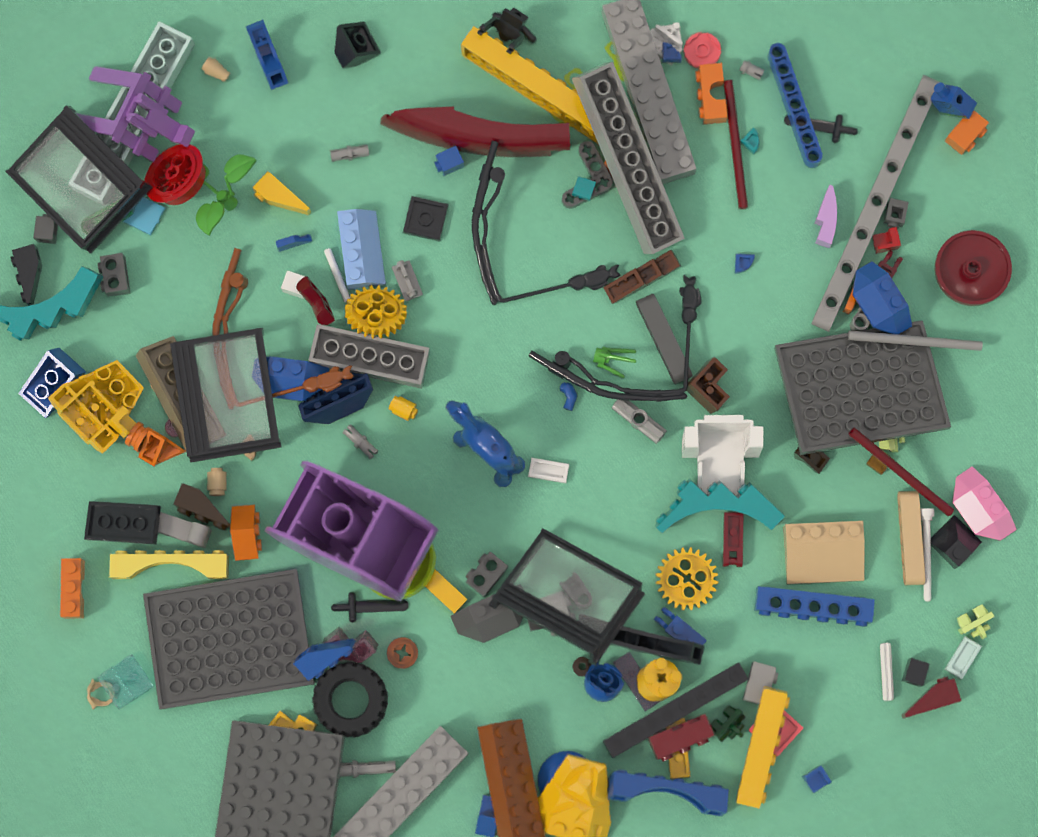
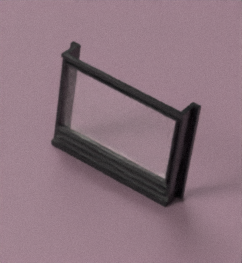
M66 105L63 111L5 172L81 249L92 254L153 187L148 182L141 180L75 114L76 110L72 106Z
M263 328L170 343L185 445L190 463L282 448L278 435L263 339Z
M542 528L540 534L499 590L492 596L489 606L496 609L499 604H502L589 653V662L596 666L645 593L642 592V582Z

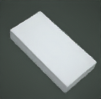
M531 458L528 477L566 484L569 464Z

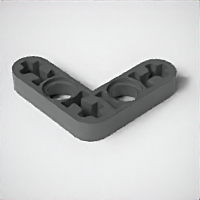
M584 141L580 144L578 153L591 177L590 180L595 181L596 186L601 183V179L609 181L607 187H604V185L599 186L598 192L594 188L591 197L593 199L608 192L612 187L613 181L595 145L590 141ZM585 146L587 148H591L590 155L591 157H594L591 158L588 162L586 161L589 159L588 154L586 152L583 153ZM598 162L601 165L600 170H591V163ZM574 187L562 195V204L568 209L575 208L588 201L582 198L579 200V197H576L572 204L569 201L566 202L568 195L571 198L574 197L572 196Z

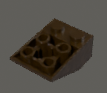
M184 483L181 484L173 503L177 507L176 511L187 517H190L191 514L195 515L194 518L205 524H208L209 521L213 522L212 525L223 531H226L227 528L230 529V523L201 490Z

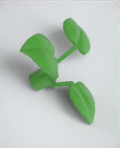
M238 154L227 161L224 167V171L227 174L224 176L229 191L220 190L218 192L204 180L203 184L213 191L217 198V202L212 201L211 204H203L197 211V225L205 234L210 236L212 230L222 219L225 211L224 208L227 211L236 208L238 200L234 197L235 193L232 191L230 183L240 181L256 163L257 160L255 158ZM204 165L206 171V179L209 175V169L206 165Z

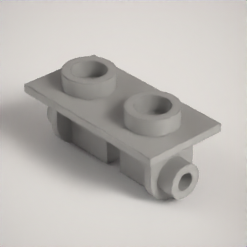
M404 260L397 262V265L393 266L392 270L405 302L422 296L423 293L410 261L404 262Z

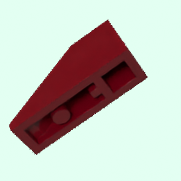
M948 676L937 679L938 684L932 685L902 714V718L960 702L961 698L955 679L949 680Z

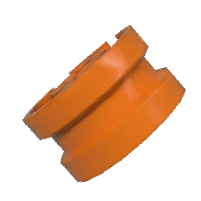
M137 422L126 437L125 444L129 447L133 446L135 451L140 452L150 428H145L143 423Z

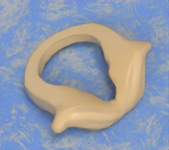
M92 679L87 688V699L93 710L96 706H108L115 698V688L107 681L95 682ZM101 686H108L112 692L111 698L105 702L92 697L90 694Z

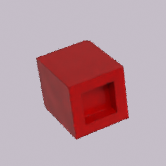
M897 227L889 228L885 233L872 236L876 254L888 252L889 250H898L901 246Z

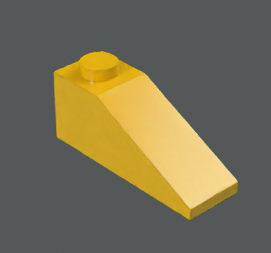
M269 171L253 186L254 196L260 202L265 201L269 205L306 215L311 213L310 208Z

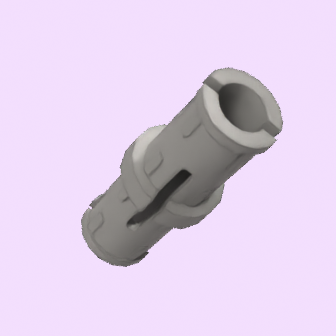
M349 145L347 148L330 150L332 162L347 159L351 161L353 158L369 156L368 145L353 147Z
M350 424L347 428L352 434L346 429L343 431V434L354 443L356 448L362 450L369 459H372L374 455L369 450L375 455L379 450L366 440L367 437L365 435L362 436Z

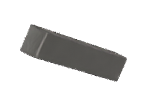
M652 293L635 301L673 383L678 384L684 381L685 357L655 295ZM690 367L688 372V379L693 377Z

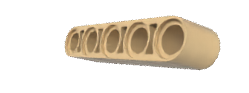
M898 491L903 582L905 586L924 585L925 568L919 492Z

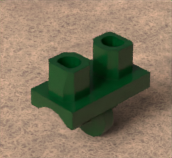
M728 705L723 711V715L728 720L723 724L718 719H715L710 724L715 732V736L721 742L727 737L733 740L736 735L740 738L744 736L741 730L745 727L742 723L745 715L739 708L736 710Z

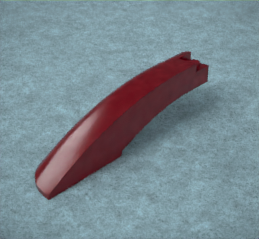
M454 106L402 109L394 111L390 116L385 114L380 119L381 125L408 137L446 149L456 146L459 152L487 156L492 141L499 142L495 155L498 157L551 156V151L570 150L569 123L526 125L496 122L456 111Z

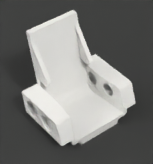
M704 415L703 420L695 421V427H685L682 436V458H697V486L706 494L709 492L707 490L713 482L717 483L720 480L737 496L739 494L737 492L738 489L744 484V458H759L763 449V426H753V421L744 420L743 415Z

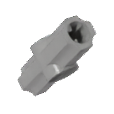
M617 399L612 406V409L627 420L634 429L642 432L655 444L667 432L666 429L650 418L644 410L639 409L630 401ZM636 416H642L644 418V422L640 424L636 423L634 421V418Z

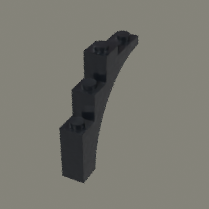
M580 614L578 621L599 633H602L609 623ZM624 626L610 644L635 652L652 654L664 659L701 665L705 647L695 642L661 636Z

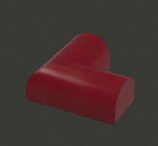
M308 276L303 277L297 283L296 289L311 305L318 323L321 325L331 324L335 321L327 299Z

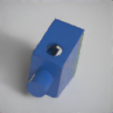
M942 82L934 86L931 101L940 114L965 119L970 118L977 104L974 99L958 86L946 85Z

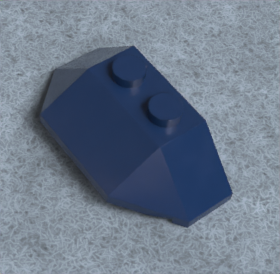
M352 373V378L342 379V385L329 392L321 390L306 401L301 402L298 407L302 420L309 423L331 424L363 409L373 391L369 375L367 373Z

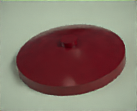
M968 230L953 235L942 245L935 259L934 270L939 287L950 299L962 305L981 306L994 301L1004 292L1011 279L1012 263L1007 249L997 238L986 232Z

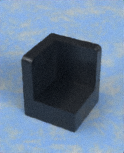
M909 658L902 681L922 687L929 669V663Z

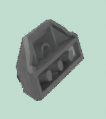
M521 584L516 585L517 587L523 590ZM491 595L467 606L450 617L459 635L485 643L518 628L523 616L502 604H499L496 609L490 607L489 603L493 596Z

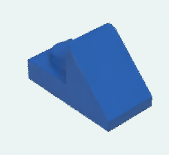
M483 795L475 834L494 837L497 826L491 796Z

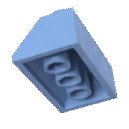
M363 209L337 211L348 290L370 287V285H386L376 211Z

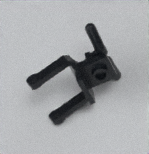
M505 8L502 13L494 12L492 18L485 24H482L477 34L482 36L491 27H495L502 41H513L506 51L510 55L522 43L524 37L531 43H535L537 40L534 34L524 25L528 20V16L516 8L511 10Z

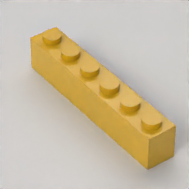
M763 686L736 796V803L759 809L761 803H765L767 792H764L765 784L769 785L771 773L768 772L770 765L774 766L776 754H773L775 746H779L781 735H778L779 727L783 728L785 716L782 715L784 708L788 709L790 697H787V691Z

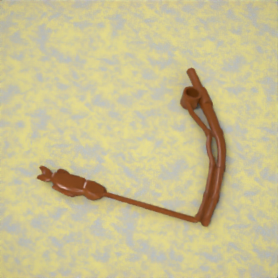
M234 248L228 270L225 271L220 286L222 289L216 313L213 317L212 336L220 334L221 321L223 322L224 334L228 333L227 321L229 315L239 302L243 290L248 286L247 277L241 273H235L242 251L238 248ZM233 286L238 289V293L225 316H223ZM227 342L222 343L221 350L220 343L213 344V352L220 379L219 383L228 408L232 410L234 406L242 407L265 400V397L262 396L243 402L238 401L230 377L226 350ZM352 365L345 367L343 371H339V367L335 366L329 372L306 379L302 386L276 392L272 396L274 398L302 389L311 393L316 392L318 389H322L325 392L332 391L342 385V379L353 377V374L350 373Z

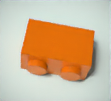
M973 110L970 118H963L947 136L945 142L961 155L965 151L970 152L976 145L975 139L977 137L981 139L988 131L986 126L989 122Z

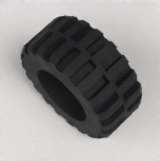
M338 663L334 667L328 668L319 677L318 683L313 690V710L319 722L330 732L345 735V737H360L371 732L384 718L388 707V693L383 680L373 669L361 663ZM347 681H354L363 685L369 696L366 710L355 718L340 716L332 704V696L335 689Z

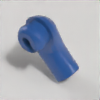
M564 382L560 385V391L567 397L563 408L572 411L577 399V393L571 383Z

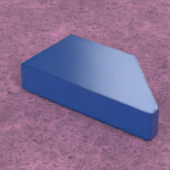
M309 234L301 237L292 235L276 240L278 251L281 252L310 243L312 239Z

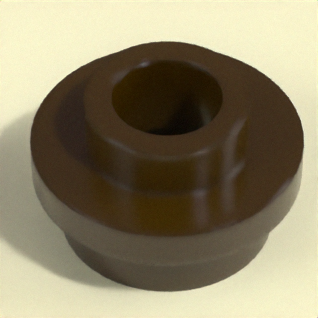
M579 657L573 663V671L576 675L584 677L592 663L586 657ZM580 663H584L586 665L585 670L579 669Z

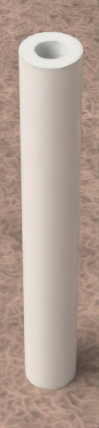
M331 248L324 250L343 301L347 303L350 295Z

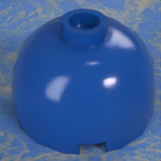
M597 663L596 666L591 665L584 678V687L592 699L599 702H609L619 695L624 682L621 679V672L616 667L608 663L604 665H598Z

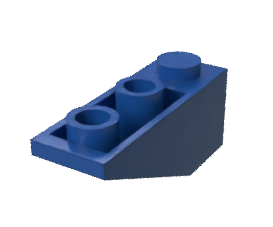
M352 638L312 645L298 655L293 664L308 681L313 677L317 679L325 672V668L328 666L332 668L339 662L340 657H347L351 654L356 640Z

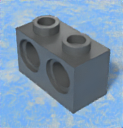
M117 253L100 256L98 270L104 276L103 281L100 282L102 292H105L108 297L130 294L126 257L124 254ZM115 262V269L108 270V265ZM113 281H119L118 287L110 288V284Z
M489 552L488 555L484 553L478 560L479 566L475 570L472 568L465 576L467 578L466 584L482 597L487 595L508 569V565L492 552ZM489 561L497 563V568L494 571H489L486 568V564ZM477 576L484 577L485 583L482 586L474 584V579Z

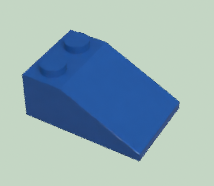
M61 348L47 350L18 394L43 417L48 418L55 410L48 397L62 384L78 379L80 376L85 375L86 371Z

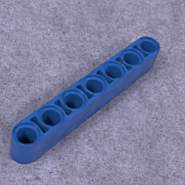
M775 43L770 47L768 60L804 164L809 168H815L821 162L822 151L787 50L783 44ZM779 51L782 55L780 57H776L772 54V52ZM785 68L788 73L781 74L778 69ZM790 85L794 90L787 91L784 86ZM790 103H798L800 107L798 109H794L791 107ZM803 120L806 125L799 126L796 121ZM809 137L812 142L807 144L803 142L802 138ZM814 154L818 160L811 161L808 155Z

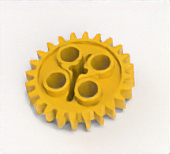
M370 285L369 290L363 287L362 292L356 290V295L351 294L350 299H347V305H345L347 324H352V330L357 328V334L364 332V337L368 334H371L372 339H374L375 335L382 339V334L389 337L390 332L396 334V329L401 330L402 325L405 324L407 317V305H404L405 300H400V294L394 296L395 290L388 292V287H385L383 290H381L380 285L377 286V289Z
M691 547L688 552L681 548V553H678L675 549L674 556L669 553L667 554L668 561L665 559L661 560L664 567H657L662 571L655 575L660 578L655 584L661 585V588L657 591H664L662 599L668 597V605L672 601L675 602V609L679 604L683 611L687 605L690 610L693 609L694 604L697 608H700V602L705 605L707 604L706 597L712 599V595L709 592H716V589L712 587L718 584V581L713 580V578L718 576V573L712 572L716 566L709 565L712 559L705 560L706 553L699 556V549L695 554L692 553ZM683 560L688 561L690 569L682 570L680 562ZM673 568H676L684 576L690 575V581L700 586L701 590H698L690 582L684 583V578L675 573ZM702 572L706 577L705 581L698 582L695 574ZM676 576L678 584L675 586L670 585L668 578ZM687 587L692 588L694 591L693 597H686L684 589Z

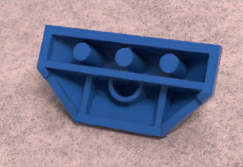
M873 261L856 270L853 296L872 327L891 334H900L912 327L909 306L889 273Z
M266 357L272 394L302 386L306 379L314 376L317 377L330 371L328 367L309 361ZM255 358L252 378L264 393L259 359ZM302 389L274 398L304 402L322 389L312 393Z

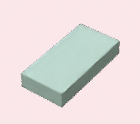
M964 636L945 670L962 680L982 646Z

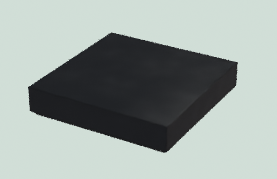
M411 196L403 234L440 242L448 204Z

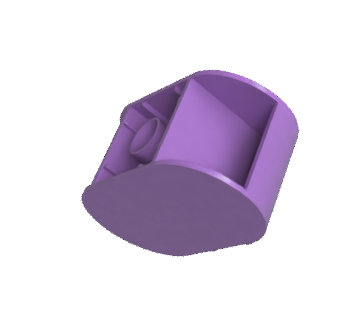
M302 461L300 466L304 471L273 528L266 527L265 532L301 555L387 597L402 601L439 531L438 528L419 514L394 500L319 465Z

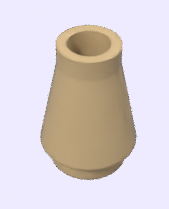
M208 57L201 68L205 71V74L220 79L223 82L230 75V72L215 58L212 59L211 57Z

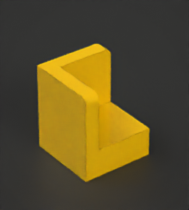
M124 406L107 422L123 438L129 434L136 424L127 415L129 411Z

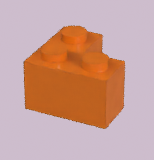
M255 505L232 506L230 532L235 561L258 559L259 551H262V541L257 537L260 536V513L256 512Z

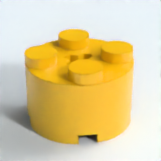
M658 658L648 663L639 671L637 675V688L645 699L653 702L663 701L678 690L682 675L672 662L664 658Z

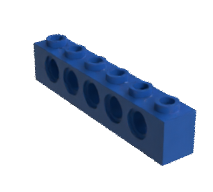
M758 586L756 588L754 611H759V615L763 616L777 613L778 617L790 618V615H795L800 620H809V617L817 618L818 622H828L831 619L836 620L837 624L847 625L849 621L856 622V626L867 627V624L873 622L875 599ZM778 598L780 600V607L774 608L770 603L771 599ZM791 600L799 602L800 607L798 610H793L790 607ZM811 602H816L819 605L818 612L810 610L809 604ZM830 604H835L838 607L837 614L829 612ZM850 606H854L857 609L858 613L856 616H851L848 613Z

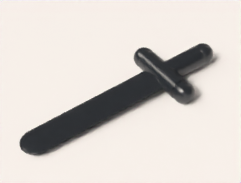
M841 114L836 116L835 123L811 119L814 130L833 133L832 141L834 143L839 142L841 133L849 135L858 134L857 128L842 126L843 116ZM786 115L784 123L791 126L789 117ZM803 120L796 121L799 126L806 125Z
M350 592L347 604H333L331 610L334 612L349 611V621L354 623L356 621V613L405 611L408 609V602L406 600L356 601V594Z

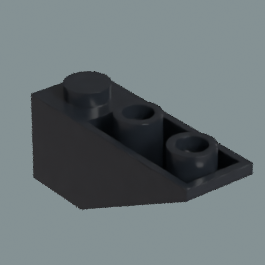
M31 244L12 250L13 256L11 257L12 265L14 268L17 267L18 274H16L17 283L22 285L23 292H20L22 301L27 303L28 306L34 305L42 270L38 248Z

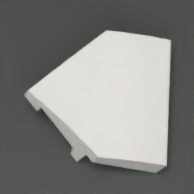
M679 23L666 26L656 25L655 28L651 29L650 32L660 59H662L663 42L671 44L678 52H682L683 41L681 40Z

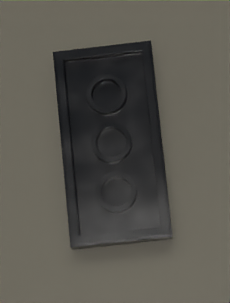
M89 501L84 539L156 545L161 506Z

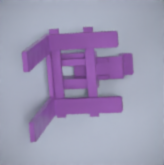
M95 66L89 80L128 87L130 89L115 120L75 113L94 133L112 136L111 140L116 143H123L133 150L132 153L138 157L141 155L151 162L155 161L159 150L147 143L149 136L156 138L159 133L173 143L182 144L185 147L189 146L195 130L187 125H181L167 116V109L173 113H178L182 105L180 100L170 94L172 89L164 86L163 89L150 81L151 75L146 72L140 74ZM137 105L148 111L146 118L134 113ZM129 123L142 131L140 137L126 129Z

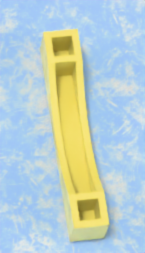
M200 550L193 551V554H185V551H174V554H166V551H154V554H147V551H135V554H127V551H116L115 554H110L111 579H133L146 569L163 564L188 566L201 572L209 579H229V556L220 550L212 551V554H205V551Z

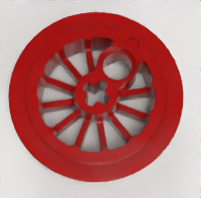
M178 144L158 155L148 168L144 181L153 187L147 193V196L155 202L168 205L183 204L193 198L201 189L206 176L200 151L191 144L188 147Z

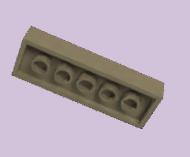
M172 336L141 348L136 354V358L186 450L170 343L176 342V340ZM201 388L209 444L224 438L226 433Z

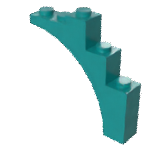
M81 266L74 279L62 291L50 299L25 307L0 305V322L9 325L7 330L12 332L11 336L22 341V339H30L37 324L46 329H49V327L56 328L64 312L73 318L76 316L83 317L104 276Z
M689 478L687 481L683 480L677 487L678 491L676 493L681 499H676L669 506L670 510L666 514L662 513L656 519L657 524L655 526L663 533L673 523L688 515L700 511L719 509L746 514L772 530L785 516L750 482L747 485L743 484L737 492L739 494L736 496L720 480L717 483L713 482L707 490L709 492L706 494Z

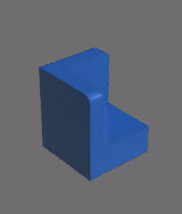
M818 766L802 776L812 793L832 783L822 766Z

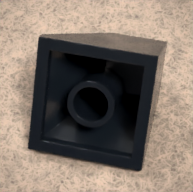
M365 21L337 26L334 53L343 69L356 67L381 54Z
M953 515L931 537V546L954 569L958 568L982 543L956 515Z

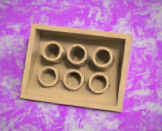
M863 521L785 524L783 526L787 584L864 581Z

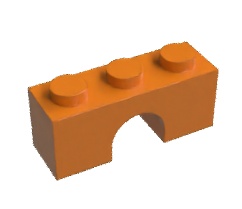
M722 63L699 65L698 71H695L696 82L700 84V89H697L698 101L701 100L702 107H699L700 119L703 118V124L726 123V99L718 100L710 94L712 88L722 87L723 85Z
M81 558L61 559L60 617L64 619L84 618L82 581L85 580V560Z

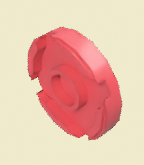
M698 32L688 38L684 47V57L688 64L693 68L699 69V65L718 62L721 54V45L715 36L710 33Z

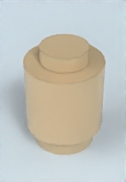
M211 468V471L207 472V491H209V496L225 495V491H227V472H224L223 468Z

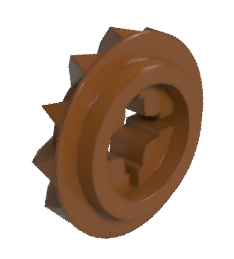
M404 637L397 638L388 646L387 657L393 666L406 669L417 660L418 649L412 640ZM404 645H406V652L411 656H404L400 661V655L394 651L402 650Z

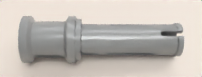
M353 760L352 762L341 763L339 779L346 776L357 778L358 775L395 773V760L358 763V761Z

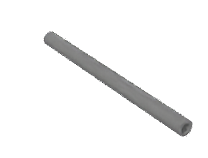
M848 331V340L976 351H982L983 347L982 341Z

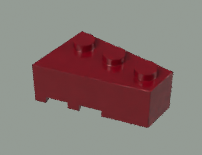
M702 714L647 739L656 760L661 758L663 762L673 758L672 753L679 751L682 754L691 750L690 746L697 743L699 747L708 743V738L714 736L706 714Z

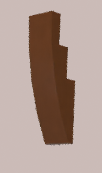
M669 250L639 268H634L603 288L612 304L668 275L681 267V264L673 250Z

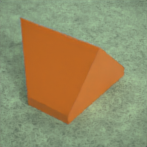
M150 428L138 457L155 467L157 464L186 451Z

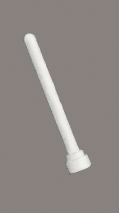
M927 508L920 509L921 521H923L924 600L929 602L932 598L930 521L934 517V509Z

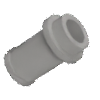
M744 60L740 68L742 74L746 73L760 80L764 73V69L751 64L750 60L748 62Z

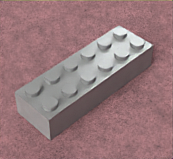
M317 324L308 361L330 369L338 366L339 371H343L345 367L352 365L350 370L352 373H367L369 378L422 389L430 348L386 338L380 339L376 336L372 339L371 335L364 337L362 333L357 334V332Z

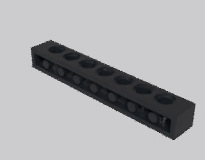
M738 662L603 740V743L611 757L614 758L747 681L748 677Z

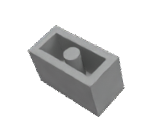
M752 662L742 700L759 705L763 686L772 687V683L776 684L778 673L775 672L776 667Z

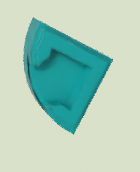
M754 127L740 141L753 154L756 153L759 146V136Z

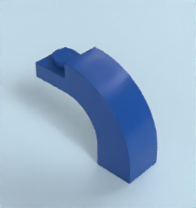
M260 20L245 26L271 90L288 84L287 77L264 21Z

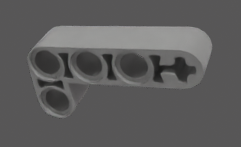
M160 512L158 533L206 548L212 532L211 528Z

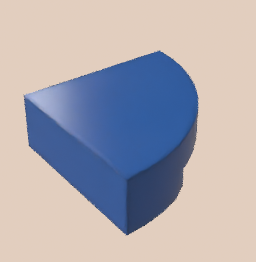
M663 42L662 62L681 63L682 57L680 52L671 44Z
M736 254L735 274L749 269L755 255Z

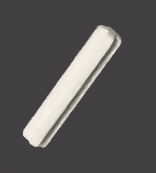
M882 643L880 644L883 700L892 701L894 700L891 644Z

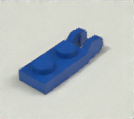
M665 607L661 611L673 621L667 625L660 617L656 616L654 618V621L664 628V631L672 638L691 641L704 645L707 641L681 618L675 616Z

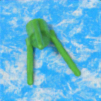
M597 347L593 362L598 363L597 367L604 368L621 378H624L625 375L607 366L605 363L609 364L610 359L631 363L637 362L635 359L611 354V352L636 353L634 349Z

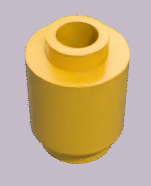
M394 396L388 408L393 414L407 421L414 419L418 413L417 404L401 396Z

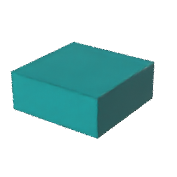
M578 176L572 196L590 201L596 182Z

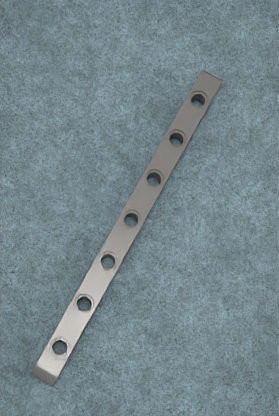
M923 75L813 318L812 325L829 332L932 104L931 97L934 93V86L939 81ZM917 100H923L926 105L920 106ZM906 132L910 134L911 138L905 139L902 136V133ZM887 166L895 167L896 172L888 171ZM872 199H878L881 205L875 206L872 203ZM857 233H864L866 239H859ZM848 266L851 272L844 273L841 267ZM826 300H833L836 306L829 307Z

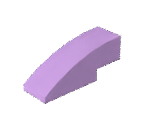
M829 185L814 223L821 226L815 244L830 248L837 223V203L832 185Z

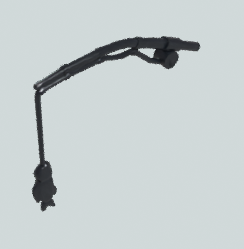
M492 141L486 162L482 166L479 177L480 182L472 210L474 251L480 268L481 279L492 305H496L498 301L506 303L566 287H571L577 291L582 290L584 287L597 290L609 284L607 281L609 278L620 277V273L617 272L619 264L612 266L609 270H606L605 265H600L594 271L571 277L566 284L512 297H501L492 273L486 244L488 234L486 215L499 195L505 178V172L502 168H494L492 166L499 142ZM491 179L498 184L495 193L485 209L482 210L485 194ZM481 214L484 225L482 245H480L479 218Z
M683 275V281L686 286L679 289V293L682 296V320L687 324L683 388L671 390L630 389L620 387L608 381H598V379L593 378L581 363L570 357L566 351L557 352L555 362L549 361L533 350L529 353L528 357L548 368V371L561 379H566L590 393L592 392L605 398L624 401L656 402L687 399V394L684 392L688 388L691 323L697 319L696 308L702 303L700 290L694 287L696 277L688 278L686 275ZM571 363H573L574 365L579 367L581 371L592 382L590 383L578 377L577 375L569 371L567 368H569ZM596 385L609 386L624 393L607 391L598 388Z

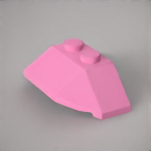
M970 467L956 477L953 504L975 535L1001 541L1017 530L1009 510L987 479L975 468Z

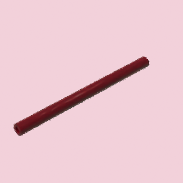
M725 80L723 83L739 209H747L748 203L733 80Z
M855 427L850 430L848 434L945 515L950 516L954 512L950 505Z

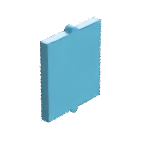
M144 197L134 207L132 216L123 220V222L151 236L156 225L160 223L159 219L165 207Z

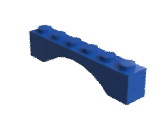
M616 770L609 777L608 799L627 802L644 793L666 792L686 799L702 814L722 817L727 813L729 789H723L721 785H711L710 787L704 786L702 782H692L691 784L685 783L683 779H673L672 781L666 780L664 776H654L653 778L647 777L645 773L628 774L626 770Z

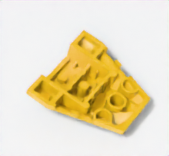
M116 360L89 374L82 375L78 379L62 384L48 399L57 410L58 415L85 443L91 444L94 449L103 454L119 437V433L107 422L123 406L129 411L127 413L129 416L144 387Z
M570 754L566 756L556 770L554 777L547 783L540 797L538 796L545 833L557 837L608 836L611 816L609 811L610 801L608 799L606 764Z

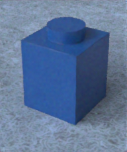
M456 146L435 155V167L438 172L442 171L444 176L464 167V161Z

